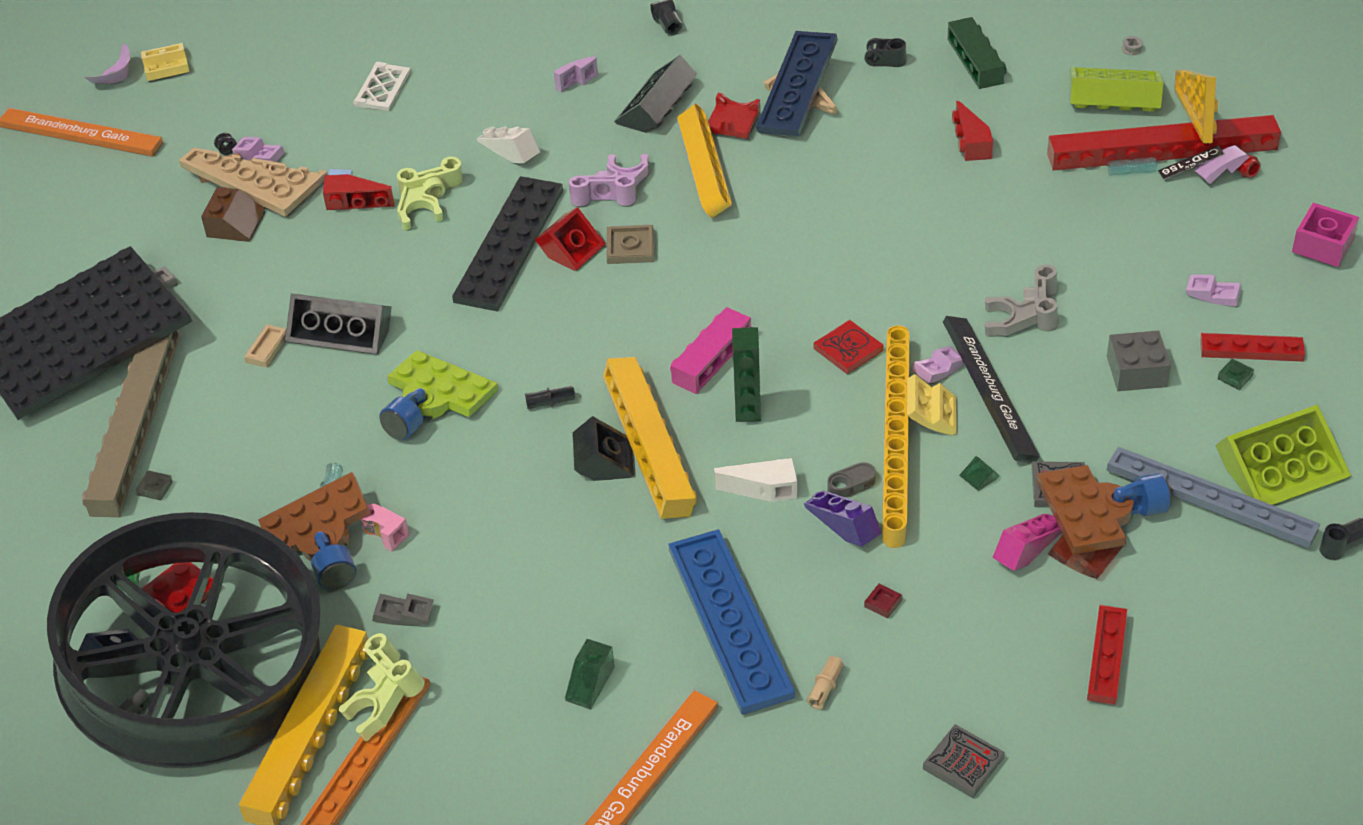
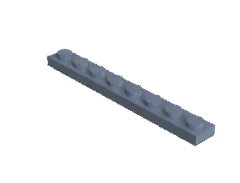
M1121 447L1116 449L1107 464V471L1132 481L1138 476L1161 473L1168 481L1171 496L1308 549L1319 531L1320 523Z

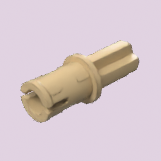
M830 656L827 659L821 673L815 677L816 683L806 699L808 705L814 700L813 708L820 710L824 707L830 691L836 688L835 681L843 667L841 658Z

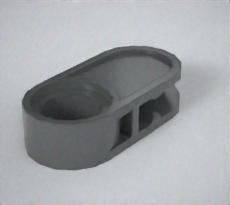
M861 462L836 471L828 477L827 491L843 497H849L869 489L875 484V467L869 463ZM843 482L846 486L844 488H836L833 484Z

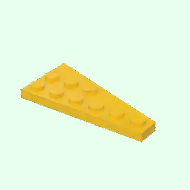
M1185 69L1175 70L1174 91L1202 142L1212 143L1213 134H1216L1217 131L1216 121L1214 120V112L1218 111V101L1215 98L1216 77Z

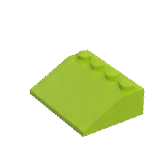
M1070 67V104H1074L1076 108H1087L1088 105H1097L1098 109H1110V106H1119L1120 110H1133V107H1142L1143 111L1149 112L1155 111V108H1161L1163 79L1159 71Z
M1318 404L1232 434L1215 445L1226 470L1247 496L1270 505L1281 503L1351 477L1350 471Z

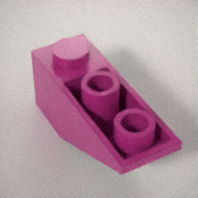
M1041 514L1004 529L992 558L1013 571L1028 566L1062 533L1054 516Z

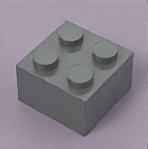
M1159 330L1109 335L1107 359L1117 392L1168 387L1171 364Z

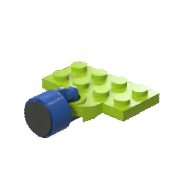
M416 350L387 375L388 384L403 389V397H396L381 410L379 414L380 423L384 431L392 438L406 440L422 426L423 419L426 416H432L433 420L450 409L470 417L498 391V383Z

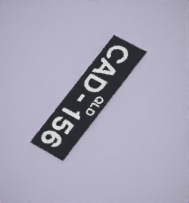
M1216 146L1160 169L1158 172L1163 179H1166L1222 156L1224 153L1219 146Z

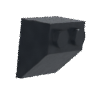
M591 416L572 432L574 470L580 475H584L593 481L626 479L634 476L632 448L627 435L594 416Z

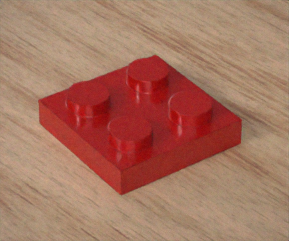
M192 562L175 563L145 585L142 590L152 598L163 603L169 611L174 613L182 612L186 609L201 569ZM210 576L200 605L208 598L213 578Z

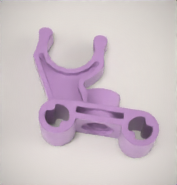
M611 154L608 155L607 171H599L591 176L572 177L569 180L571 203L575 206H585L591 200H616L619 205L623 206L634 204L636 202V186L649 174V155L642 154L640 156L641 163L635 167L622 168L617 166L616 155Z

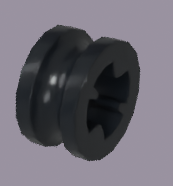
M227 132L219 134L214 140V146L223 155L231 154L233 152L232 149L237 145L236 140Z

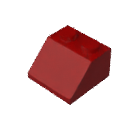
M578 207L562 215L535 239L549 259L573 271L582 266L606 244Z

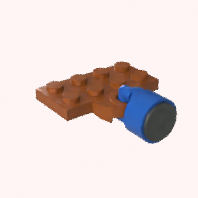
M1088 465L1037 473L1036 481L1072 554L1124 546L1126 537L1120 526L1129 523L1131 515L1140 513L1142 516L1166 513L1171 506L1170 486L1167 479L1161 473L1135 477L1133 483L1126 486H1119L1109 482L1097 483Z
M351 472L258 519L261 528L281 539L294 552L300 550L304 557L311 561L318 584L324 589L334 590L348 585L357 573L350 551L344 546L348 545L349 542L348 525L370 515L371 512L357 478Z

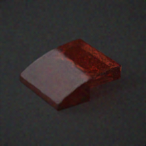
M1062 535L1051 548L1048 555L1083 575L1098 579L1124 546L1072 554Z

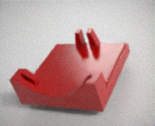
M718 92L715 97L716 106L708 120L711 132L748 139L761 112L760 99H755L748 103H738L730 100L723 93Z

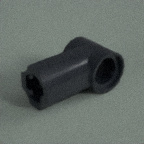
M663 0L650 4L654 21H659L665 33H669L670 36L678 34L682 29V22L676 13L673 0Z
M1358 518L1343 525L1336 523L1327 525L1319 547L1320 553L1325 558L1337 560L1343 557L1346 550L1362 544L1363 519Z

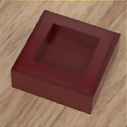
M878 583L864 601V607L888 619L901 603L902 594Z

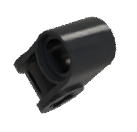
M872 38L867 42V52L865 53L864 60L868 65L901 67L906 64V42L903 39Z

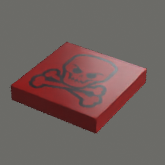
M850 319L813 343L814 350L846 374H849L881 353L884 346Z

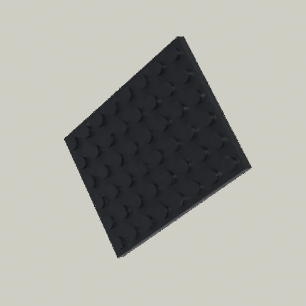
M129 246L0 317V396L16 419L20 420L193 322L191 316L136 251Z

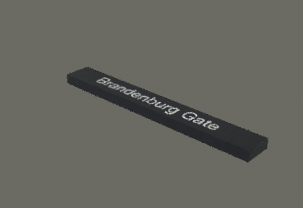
M946 316L943 324L1013 459L1024 462L1037 461L1040 455L967 318Z

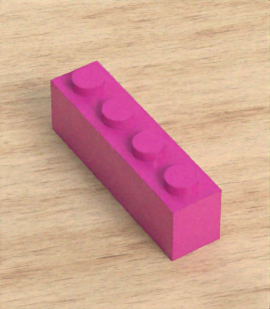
M728 307L720 314H717L709 326L703 329L699 336L687 345L685 351L672 361L670 366L672 383L697 394L733 356L732 328L751 327V317Z

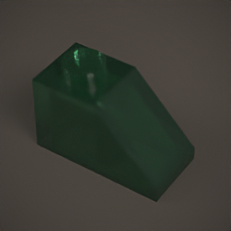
M586 639L574 660L565 695L566 702L591 710L615 668L612 646Z

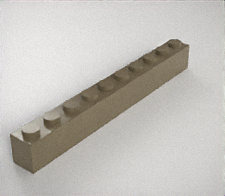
M179 330L134 354L132 362L128 365V374L126 380L122 382L120 397L116 399L114 414L109 418L107 434L103 435L101 451L96 455L95 468L89 474V485L82 494V503L86 506L89 517L120 518L181 337Z

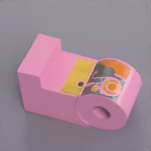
M368 504L371 514L360 519L363 531L368 535H376L382 538L384 547L393 551L409 536L406 519L379 505Z

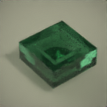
M1232 358L1219 371L1217 379L1240 391L1253 377L1254 369Z

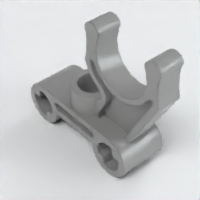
M1046 264L1035 269V287H1024V301L1021 303L1008 296L986 297L985 309L987 312L1000 310L1009 313L1011 316L1002 322H985V335L988 337L995 335L1008 336L1035 324L1044 331L1056 328L1058 325L1057 302L1054 299L1047 298L1057 292L1056 268Z

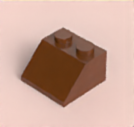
M217 187L201 216L206 237L250 242L265 213V209L239 189Z

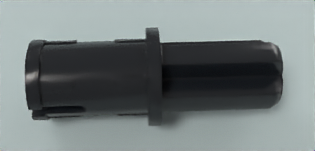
M573 386L551 390L547 387V390L525 393L527 409L546 405L553 407L552 404L571 401L576 397Z

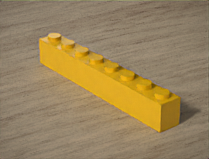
M636 357L607 358L603 379L660 519L690 517L693 506L697 503V495L690 486L688 473L684 471L681 464V457L676 453L673 446V438L667 432L665 419L661 418L658 411V403L652 397L651 387L646 383L643 368L639 366Z
M335 625L239 803V808L245 822L257 825H279L281 819L286 818L293 796L299 793L301 781L305 773L311 770L317 750L323 747L329 727L333 726L336 722L339 707L347 701L349 689L352 683L358 680L360 668L364 660H368L370 657L364 649L368 640L366 631Z

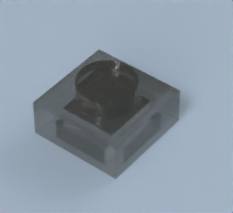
M148 470L136 488L138 496L161 501L173 483L171 475Z

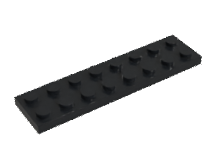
M523 176L519 177L453 293V303L498 312L536 242L535 239L542 231L563 192L562 183Z

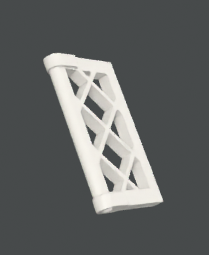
M376 62L357 97L354 99L353 105L358 108L390 111L411 72L410 68ZM400 74L399 78H395L393 75ZM390 77L391 81L385 83L380 82L381 79ZM372 82H376L378 84L377 86L369 88ZM394 85L392 91L388 92L386 88ZM382 90L384 92V94L378 96H374L372 94L373 92ZM369 95L370 99H364V96ZM387 98L386 102H379Z

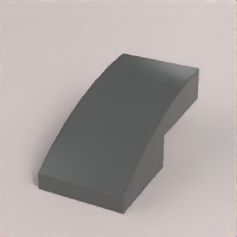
M380 593L372 621L404 626L428 624L434 600L408 593L406 599Z

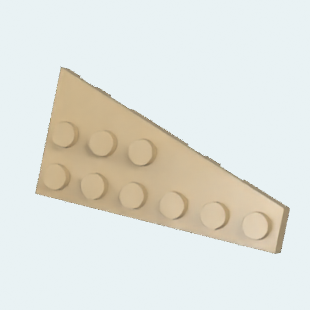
M192 148L179 159L180 167L222 187L239 189L259 205L285 217L324 182L325 175H328L327 171L319 170L316 173L308 171L307 167L300 166L298 169L288 168L284 163L256 158H252L251 161L243 160L239 155L226 157L221 156L219 152L200 148Z

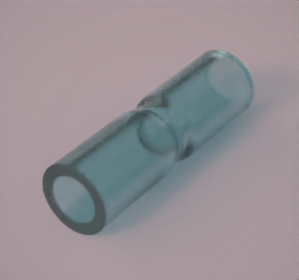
M1155 157L1108 162L1109 175L1156 171L1157 168Z

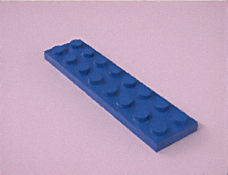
M717 529L669 543L668 547L671 557L741 715L795 699V691L720 530Z

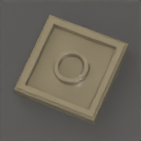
M653 225L607 227V264L654 262Z

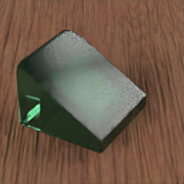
M977 456L973 458L959 475L977 491H980L999 477L995 470Z

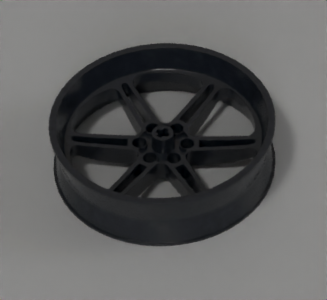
M184 512L153 516L122 526L106 534L85 549L69 565L54 589L47 615V636L53 657L55 688L60 703L76 728L89 740L102 749L131 762L162 768H194L223 763L248 754L275 738L321 653L318 636L321 611L316 584L310 571L292 548L269 531L241 519L212 513ZM188 562L203 563L186 609L179 613L169 611L127 578L144 570L163 565ZM213 564H218L206 604L201 606L200 603ZM229 566L252 573L266 580L280 591L286 601L281 606L220 621L212 619L224 575ZM101 596L112 598L150 636L87 651H77L70 646L73 631L83 612L94 600ZM292 629H298L302 633L301 645L293 665L287 674L277 684L272 686L264 685L225 655L261 643ZM151 671L162 672L145 716L109 704L90 692L84 683V680L87 678L115 677ZM194 679H204L224 694L243 704L214 715L173 719L189 683ZM169 686H174L161 718H157Z

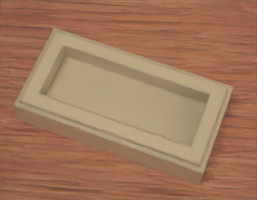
M266 324L244 356L245 362L268 368L285 343L286 329Z

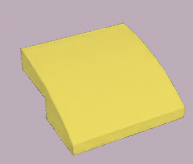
M183 43L141 52L147 81L190 72Z
M914 374L907 379V416L929 429L953 436L956 434V396L939 383L931 387Z

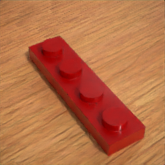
M1201 333L1200 336L1201 357L1304 362L1303 337Z
M1099 605L1087 694L1088 701L1116 705L1128 609Z

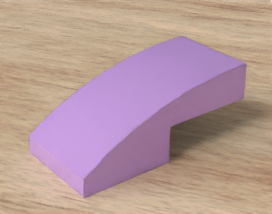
M596 57L579 59L555 70V89L563 92L576 82L584 85L598 76Z
M243 137L232 149L234 154L239 153L241 158L249 161L252 158L277 162L285 153L282 145H264L261 137Z
M1234 145L1223 149L1224 155L1200 164L1194 171L1211 184L1226 169L1233 173L1249 156Z
M1191 274L1186 294L1209 303L1237 306L1241 294V283L1216 282L1215 275Z
M949 346L934 350L930 359L914 362L912 371L927 383H933L951 375L960 369L964 363L959 353Z

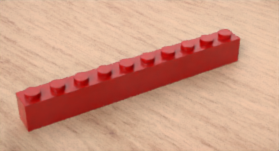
M1274 115L1215 120L1217 131L1216 134H1213L1212 143L1202 142L1192 122L1049 135L1047 155L1052 171L1183 159L1216 146L1223 150L1235 145L1244 153L1278 150L1281 130Z

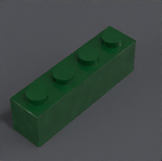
M973 17L948 22L947 40L978 89L1004 84V74L1007 72L1004 61L1000 60L997 50L993 49L989 38L985 37L981 26L977 25Z
M758 327L732 328L736 422L761 421Z

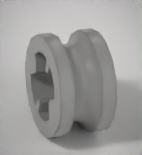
M1136 36L1125 37L1122 46L1123 53L1127 55L1139 54L1143 44L1142 40Z

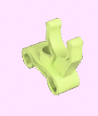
M444 158L441 162V167L416 172L412 168H404L397 173L399 193L401 195L397 212L403 230L411 229L408 214L417 208L431 210L434 213L436 222L443 220V213L437 198L445 193V189L456 187L462 183L461 161L458 158Z
M382 633L370 637L364 647L366 653L375 662V665L367 671V674L376 683L375 687L356 692L347 702L339 707L341 714L347 720H351L363 708L374 706L371 716L356 728V732L364 741H368L376 732L386 726L403 695L405 697H413L424 687V679L409 661H399L400 654L398 650Z

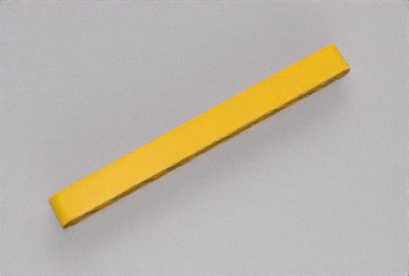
M900 325L892 326L888 329L886 345L882 540L886 546L891 548L903 546L907 535V379L909 378V330Z

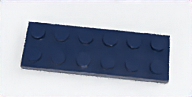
M795 31L757 123L758 133L800 136L837 44V34Z

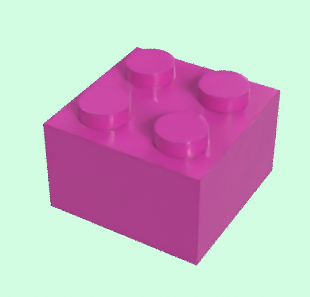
M1313 202L1296 230L1292 252L1339 267L1355 239L1359 217Z

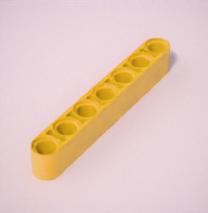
M695 103L680 114L677 119L702 208L709 217L715 218L729 208L732 202L707 116L703 109Z

